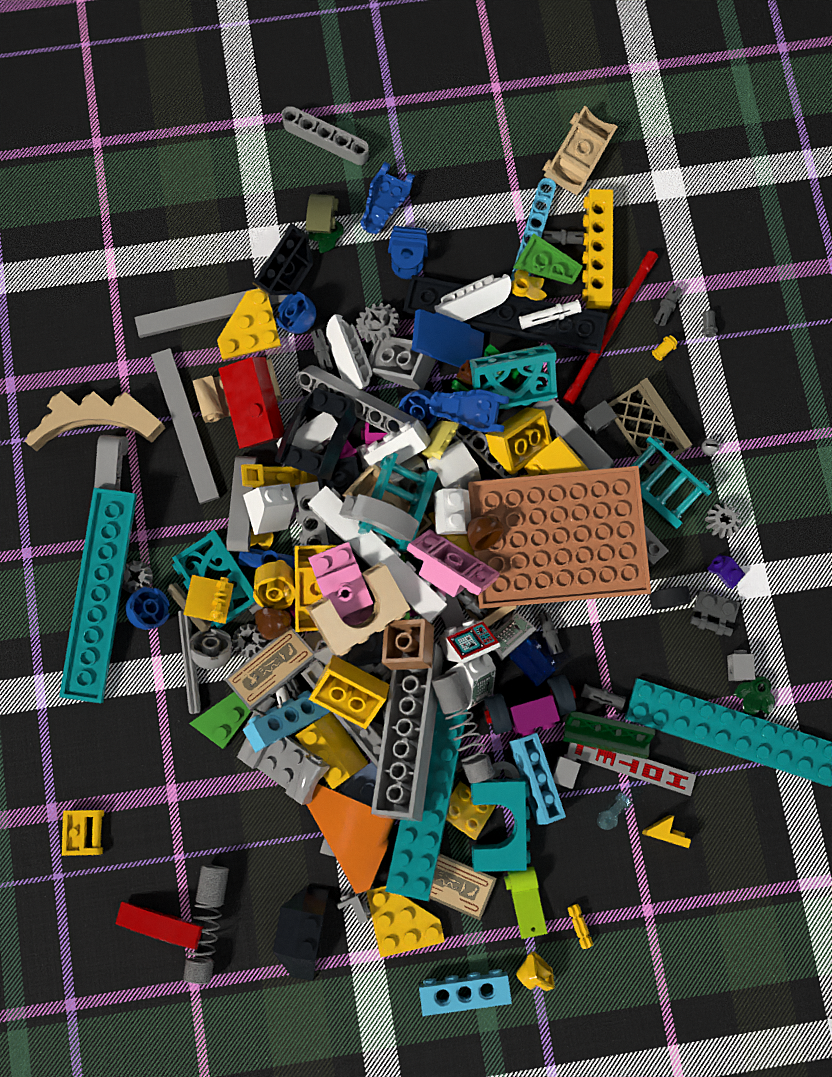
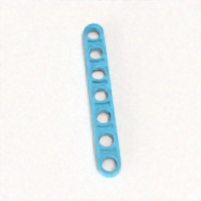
M544 178L538 184L516 261L527 244L526 238L531 237L533 234L540 238L542 237L556 189L555 182L550 178ZM545 184L550 185L552 191L544 192L541 187ZM544 202L547 208L540 210L536 207V204ZM538 219L542 225L534 227L531 225V221ZM513 269L510 279L511 282L514 280L515 272L519 269Z

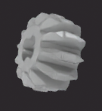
M723 503L722 506L716 504L714 509H709L707 512L709 516L705 518V521L710 524L706 526V529L713 528V536L719 532L720 538H724L725 535L731 537L733 532L739 531L737 525L742 523L740 519L736 518L740 515V512H733L735 506H731L728 509L727 503ZM720 519H725L726 523H721Z

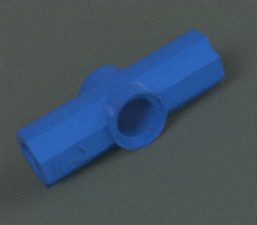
M250 548L249 552H240L239 565L258 568L266 564L270 557H275L276 561H285L295 571V556L276 553L272 550L262 551Z

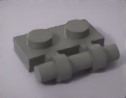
M699 590L693 611L699 612L700 617L692 615L690 623L697 625V628L702 630L706 628L715 631V634L721 636L723 634L731 636L733 629L726 627V621L730 623L735 622L740 602ZM708 616L718 618V622L708 621L707 618Z

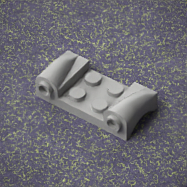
M289 736L255 753L246 737L237 755V758L252 769L258 768L285 788V793L301 805L311 803L313 791L317 783L330 768V765L324 762L320 756L313 754Z

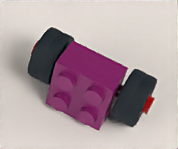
M559 675L547 680L548 697L511 708L507 707L502 694L484 698L486 708L484 715L487 724H491L495 735L511 731L513 728L514 734L520 733L521 737L535 733L534 728L540 727L541 731L556 727L555 722L560 721L559 716L576 711L574 699L576 694L573 686H570L567 677Z

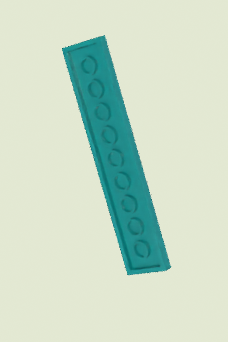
M101 488L93 489L59 694L60 698L103 703L137 499V494Z
M638 678L635 680L625 720L832 787V742Z
M439 701L437 703L422 822L400 820L385 892L424 901H430L460 751H457V749L461 747L463 738L455 741L453 739L464 734L465 725L453 730H449V728L466 721L468 715L462 714L445 719L447 716L456 714L459 711L444 714Z

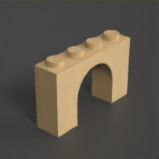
M379 562L361 573L374 597L373 611L364 622L357 625L345 624L330 599L326 597L306 607L330 651L336 656L348 653L353 645L367 641L370 638L369 635L375 631L380 632L387 628L388 623L403 618L406 615L405 612L410 610L386 564Z

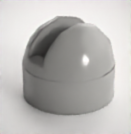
M713 438L706 439L701 445L702 452L708 456L714 455L719 449L718 442Z

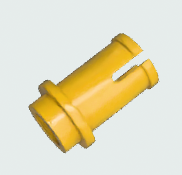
M673 336L664 337V341L652 351L653 356L657 360L661 361L671 350L676 349L678 342Z

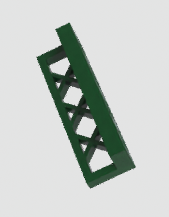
M571 711L565 721L563 741L647 759L650 741L655 735V729Z

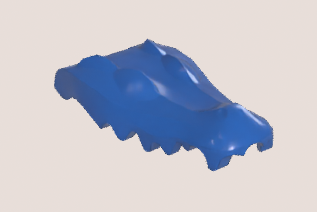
M384 162L370 184L366 211L360 222L362 229L371 234H379L387 220L407 199L415 177L414 174L408 173L404 182L388 175L391 165Z
M486 390L453 393L435 392L430 399L429 410L434 416L447 418L474 431L484 433L504 432L505 426L497 424L500 404H508L510 397Z

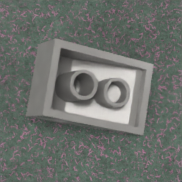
M386 337L383 343L377 340L376 344H374L368 362L373 375L408 388L424 390L436 359L411 350L412 340L396 337L388 339Z

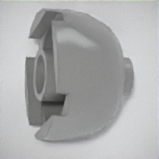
M211 629V632L205 633L198 631L190 639L189 650L192 660L203 669L214 670L221 668L228 662L232 654L230 635L219 629Z

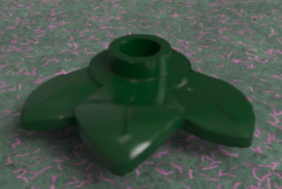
M336 221L335 228L337 230L331 231V234L306 232V234H308L309 240L319 242V252L325 253L336 246V240L342 237L344 228L339 221Z
M757 676L751 682L740 683L734 691V696L743 699L742 708L745 714L753 715L760 711V709L766 714H770L775 705V698L770 692L771 683L763 676ZM764 684L763 690L759 691L758 685Z

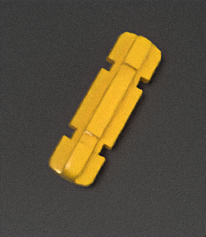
M578 904L568 907L570 916L573 917L571 920L577 936L580 937V945L583 949L593 946L591 937L588 936L589 931L584 917L581 916L580 906Z

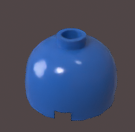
M297 292L298 294L296 295L289 294L278 308L279 318L276 317L278 326L292 334L306 332L313 326L316 319V308L313 301L301 292Z
M427 390L411 391L402 398L399 404L401 411L422 421L426 425L427 430L433 427L439 418L430 413L429 405L433 394Z
M143 587L134 592L127 600V618L139 629H155L164 624L169 618L168 606L170 604L166 595L159 589Z

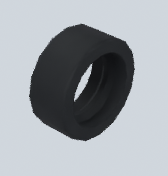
M688 586L661 589L649 594L652 610L673 608L692 602Z

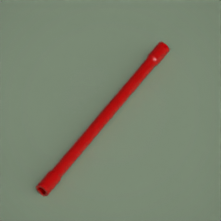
M648 251L639 270L605 327L600 354L590 352L577 377L563 397L565 403L573 405L586 379L646 275L658 258L655 252Z

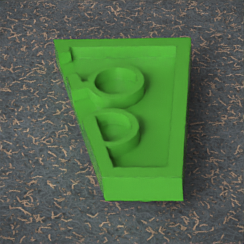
M533 234L513 268L572 284L583 266L536 234Z
M233 692L189 724L219 747L225 749L249 717L251 711L237 694Z

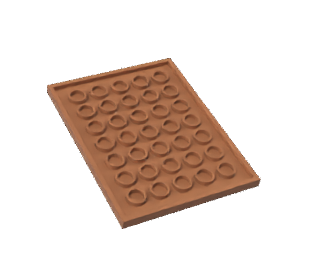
M639 466L468 482L471 520L479 516H492L504 526V533L495 545L485 550L474 551L475 558L500 573L497 580L478 595L479 609L651 594Z

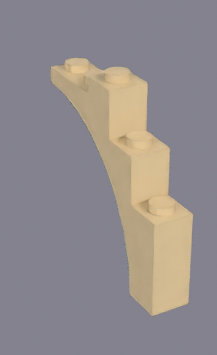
M60 391L59 394H55L50 399V403L47 405L52 412L42 419L41 424L36 429L29 432L25 442L35 451H38L49 440L63 432L76 427L102 424L126 428L140 434L152 443L165 427L161 421L126 392L117 396L113 405L110 406L93 391L91 394L86 395L81 402L82 404L78 406L66 394Z

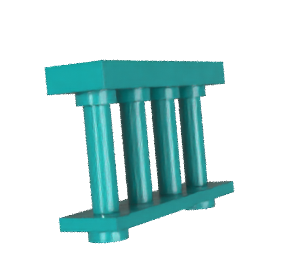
M649 436L646 442L650 446L631 466H639L640 469L656 451L665 458L644 482H640L642 500L676 530L682 524L680 521L681 515L702 493L706 496L712 493L709 490L710 485L703 479L699 481L662 448L664 444L658 438L652 439ZM671 465L680 472V475L660 496L654 497L649 492L651 490L650 487ZM688 479L696 488L675 510L669 511L664 506L666 504L665 501Z
M394 452L382 459L380 463V468L382 469L371 497L382 500L386 490L409 501L411 505L407 513L419 522L412 539L413 541L415 540L438 473L429 470L422 474H417L395 463L398 454ZM392 471L415 481L416 485H418L415 493L412 494L389 483ZM359 521V534L369 533L370 530L376 531L395 540V543H397L395 549L401 553L409 552L407 548L410 541L396 539L377 526Z

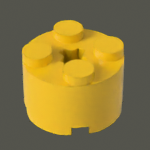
M285 561L269 562L256 569L253 597L256 603L263 608L267 606L278 610L291 606L295 598V571Z

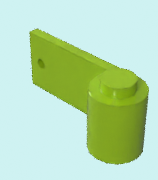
M534 866L527 867V870L508 871V876H505L504 879L507 890L511 889L521 939L548 934L538 893V882Z

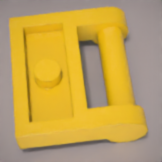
M104 810L63 811L62 855L103 854V847H101V825ZM87 817H93L92 848H86Z

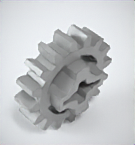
M380 303L379 307L372 304L371 309L366 307V312H360L361 318L356 319L358 323L356 327L361 338H365L366 342L372 339L374 344H376L377 340L383 343L386 337L391 339L390 334H397L396 328H400L399 315L395 308L391 309L390 304L385 307L383 303Z

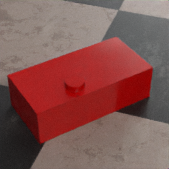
M250 357L218 368L239 449L255 447L281 439L285 430L266 358Z

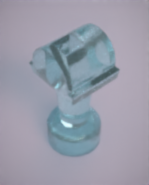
M622 792L617 794L615 797L617 802L608 811H601L599 813L597 824L600 828L610 830L616 827L618 824L617 817L622 809H629L633 804Z

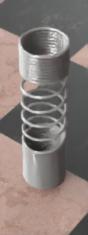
M456 671L449 672L433 679L432 684L443 713L449 714L459 711L456 714L447 716L445 719L462 714H471L469 719L461 724L450 727L449 730L463 725H475L474 729L470 732L455 737L453 740L455 741L470 735H479L475 742L460 747L457 751L471 746H483V749L475 755L461 760L464 762L462 766H464L463 768L469 783L482 782L492 777L495 772L489 755L480 754L485 749L484 744L477 743L481 739V735L479 733H472L477 728V724L467 723L472 719L473 713L463 712L469 707L470 703L467 700L463 684H461L462 682L458 676L459 674Z
M202 865L195 901L206 905L194 906L217 912L220 915L192 917L193 919L211 922L218 926L211 929H202V933L212 935L216 939L199 941L198 943L214 949V951L208 953L187 952L188 955L203 957L187 958L182 979L195 984H209L211 982L214 961L205 955L215 953L216 949L206 943L215 942L218 937L207 931L217 930L220 926L218 923L208 919L219 918L222 914L218 910L209 907H217L224 904V893H226L227 875L229 873V869L225 867Z

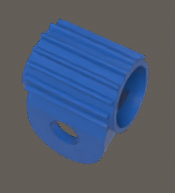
M394 226L389 241L388 253H391L392 269L398 277L411 279L412 275L418 276L422 271L424 257H428L427 232L425 228Z

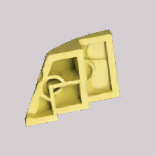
M437 421L429 433L431 442L426 449L419 452L418 456L423 461L431 457L440 460L455 436L459 424L451 421Z

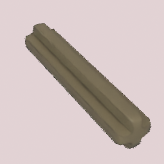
M178 583L170 584L167 591L184 611L187 594ZM188 616L201 632L209 630L211 623L208 620Z

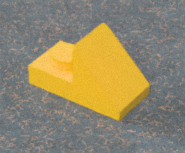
M669 815L643 829L642 833L689 848L691 839L684 838L685 833L672 830V833H670L674 819L673 815Z

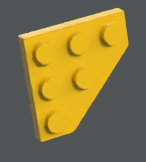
M261 289L246 291L217 339L223 361L281 347L269 296Z
M386 885L366 891L380 958L445 942L440 919L409 898L385 892Z

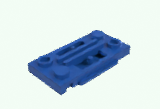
M422 309L415 311L411 350L459 368L467 360L482 358L483 332L472 329L469 324L438 312L433 314Z

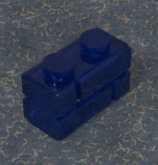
M527 638L508 656L535 687H538L557 670L554 667L556 662L548 654L545 656L540 651L542 647L535 639L530 640Z

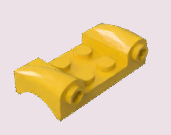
M295 545L296 632L319 631L306 610V607L323 598L308 557L338 545Z

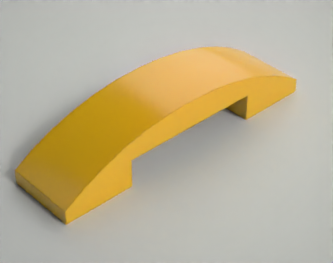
M262 464L241 465L242 484L246 487L258 488L290 483L291 489H294L295 485L318 481L317 476L293 467H262Z

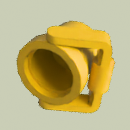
M532 951L516 972L517 977L530 990L536 986L546 991L554 989L552 967L541 956Z

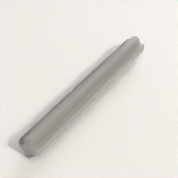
M180 610L178 616L188 707L190 714H197L201 712L197 667L190 656L189 650L190 639L193 636L192 622L188 616L183 615L184 611Z

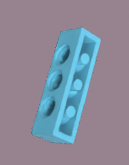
M307 690L298 695L297 700L294 701L291 698L282 703V708L278 709L275 706L265 712L266 716L261 718L259 714L248 721L249 725L243 731L255 753L314 723L331 711L309 700L311 693Z
M534 733L509 741L520 777L525 781V784L529 785V797L527 798L536 825L549 824L566 817L538 734Z
M502 969L490 970L487 975H480V972L469 973L466 978H458V975L445 977L444 981L437 982L435 978L423 980V983L419 984L423 1016L512 1004L508 975L506 972H502ZM484 983H490L493 986L492 991L488 994L480 991ZM463 986L471 989L470 994L466 997H462L458 993L459 989ZM441 989L449 992L448 997L444 1000H440L436 996L437 992Z

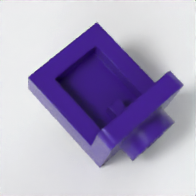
M721 554L714 558L707 568L709 572L716 574L725 586L733 589L745 575L733 558Z

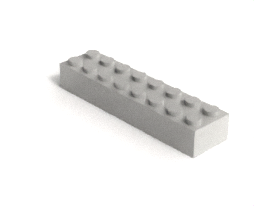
M433 643L432 668L392 670L371 814L381 818L422 822L438 697L432 680L441 676L444 658L443 649L437 643Z

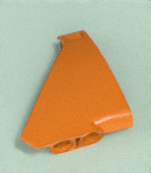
M317 783L313 791L312 801L306 805L354 892L358 894L370 890L389 841L387 838L395 819L381 818L371 814L372 807Z

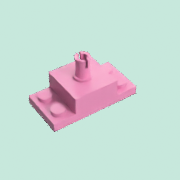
M431 529L410 542L407 551L416 558L424 561L419 575L434 584L436 587L433 591L435 593L439 591L444 597H446V593L455 597L465 588L471 593L480 595L497 580L500 574L447 539L436 535V532Z
M349 542L308 557L323 597L330 599L341 620L348 625H357L367 620L373 611L374 605Z

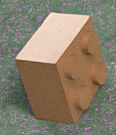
M426 619L396 620L388 623L387 628L384 629L382 664L391 670L432 668L434 626Z

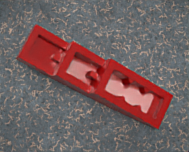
M121 902L115 923L147 936L197 950L203 928L200 925L174 915L163 914L150 908H142L129 902Z

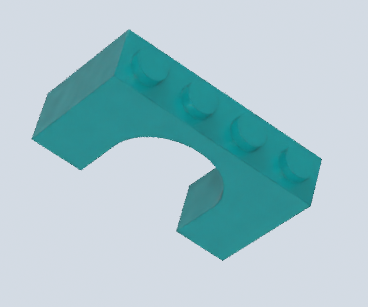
M522 778L487 779L482 782L471 783V802L473 805H502L508 808L514 816L513 831L505 841L498 844L472 845V868L474 872L527 870V863H530V851L526 850V841H530V830L526 828V819L530 817L529 806H526V798L529 797V785L525 784Z

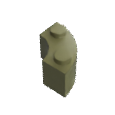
M310 195L305 228L307 232L331 234V230L335 229L336 218L334 211H338V199H335V195Z

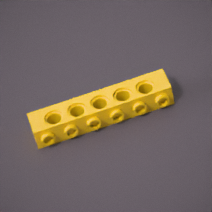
M589 189L588 195L584 196L583 208L587 209V212L583 217V227H586V233L583 235V245H586V252H583V264H586V270H583L582 282H586V289L582 291V301H585V308L609 309L612 303L613 190ZM594 210H598L602 214H597L594 212ZM594 229H600L601 232H596ZM593 247H599L601 251H596ZM598 265L601 269L597 270L593 266ZM592 284H599L601 288L597 289Z

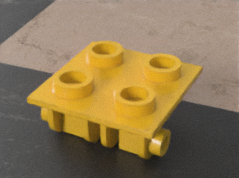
M192 575L183 615L226 624L234 584L229 583V579L221 577L220 580Z
M459 782L451 795L446 821L467 834L470 838L476 840L494 810L495 805H473L471 802V788Z

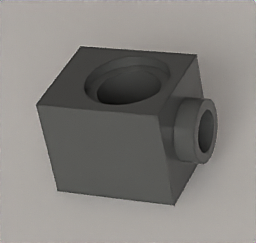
M604 400L585 413L582 419L583 425L587 431H591L595 435L613 423L617 415Z

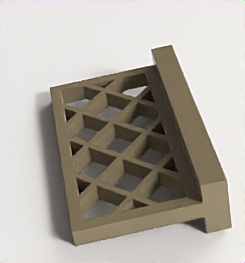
M648 378L643 379L638 385L608 403L610 407L617 403L626 405L624 415L616 414L615 422L638 457L642 454L641 451L646 449L637 447L635 444L636 436L646 438L650 436L652 439L656 437L663 441L664 445L665 441L674 443L678 450L670 454L673 458L691 448L692 443ZM639 391L643 397L642 403L629 402L631 394ZM628 405L640 407L638 418L626 416ZM643 408L652 410L654 413L653 421L640 419ZM625 419L637 421L635 432L625 429ZM640 422L652 424L649 435L638 433ZM654 425L663 426L665 429L664 438L652 435ZM660 455L658 463L651 467L648 461H646L644 466L651 473L658 468L665 458L661 460L662 456Z

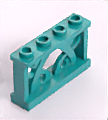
M548 344L471 359L469 361L473 390H485L492 386L488 391L510 397L508 404H500L499 409L504 410L510 409L513 406H526L533 402H546L557 398L556 352ZM544 362H547V373L541 372ZM530 365V367L527 369L531 371L523 370L524 366ZM517 368L522 375L528 376L519 388L513 391L499 383L508 377L511 369ZM499 371H504L501 376L497 374ZM484 374L488 382L480 386V375ZM537 378H546L548 381L547 386L536 388L538 384L543 385V383Z
M215 530L172 557L175 562L172 566L178 575L182 573L186 580L183 583L188 591L191 576L205 577L208 566L215 571L231 570V573L227 576L228 582H237V587L232 590L226 624L257 604L253 597V587L230 552L227 551V547ZM211 542L213 543V546L207 551L205 556L197 552ZM190 556H196L202 560L201 564L196 561L191 562L195 565L193 570L187 569L185 565L187 558ZM216 559H222V564L220 566H215L212 563H210L211 560H213L216 563ZM245 597L250 599L234 609L233 600ZM209 621L212 627L216 625L219 629L225 625L224 623Z

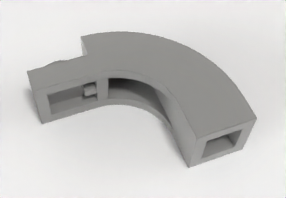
M361 494L358 497L347 495L339 513L343 518L372 524L383 529L396 539L412 542L419 524L414 517L384 501Z

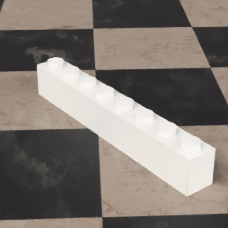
M325 486L308 502L309 508L345 543L349 542L351 549L370 568L379 562L386 564L407 604L422 619H426L431 623L447 607L445 603L447 599L439 591L435 593L430 588L431 583L423 577L420 578L415 573L416 569L410 562L404 563L399 558L401 554L393 546L389 548L384 543L386 539L380 533H374L370 530L369 533L359 534V521L343 518L339 514L343 506V502L340 500L341 495L334 488L330 490Z

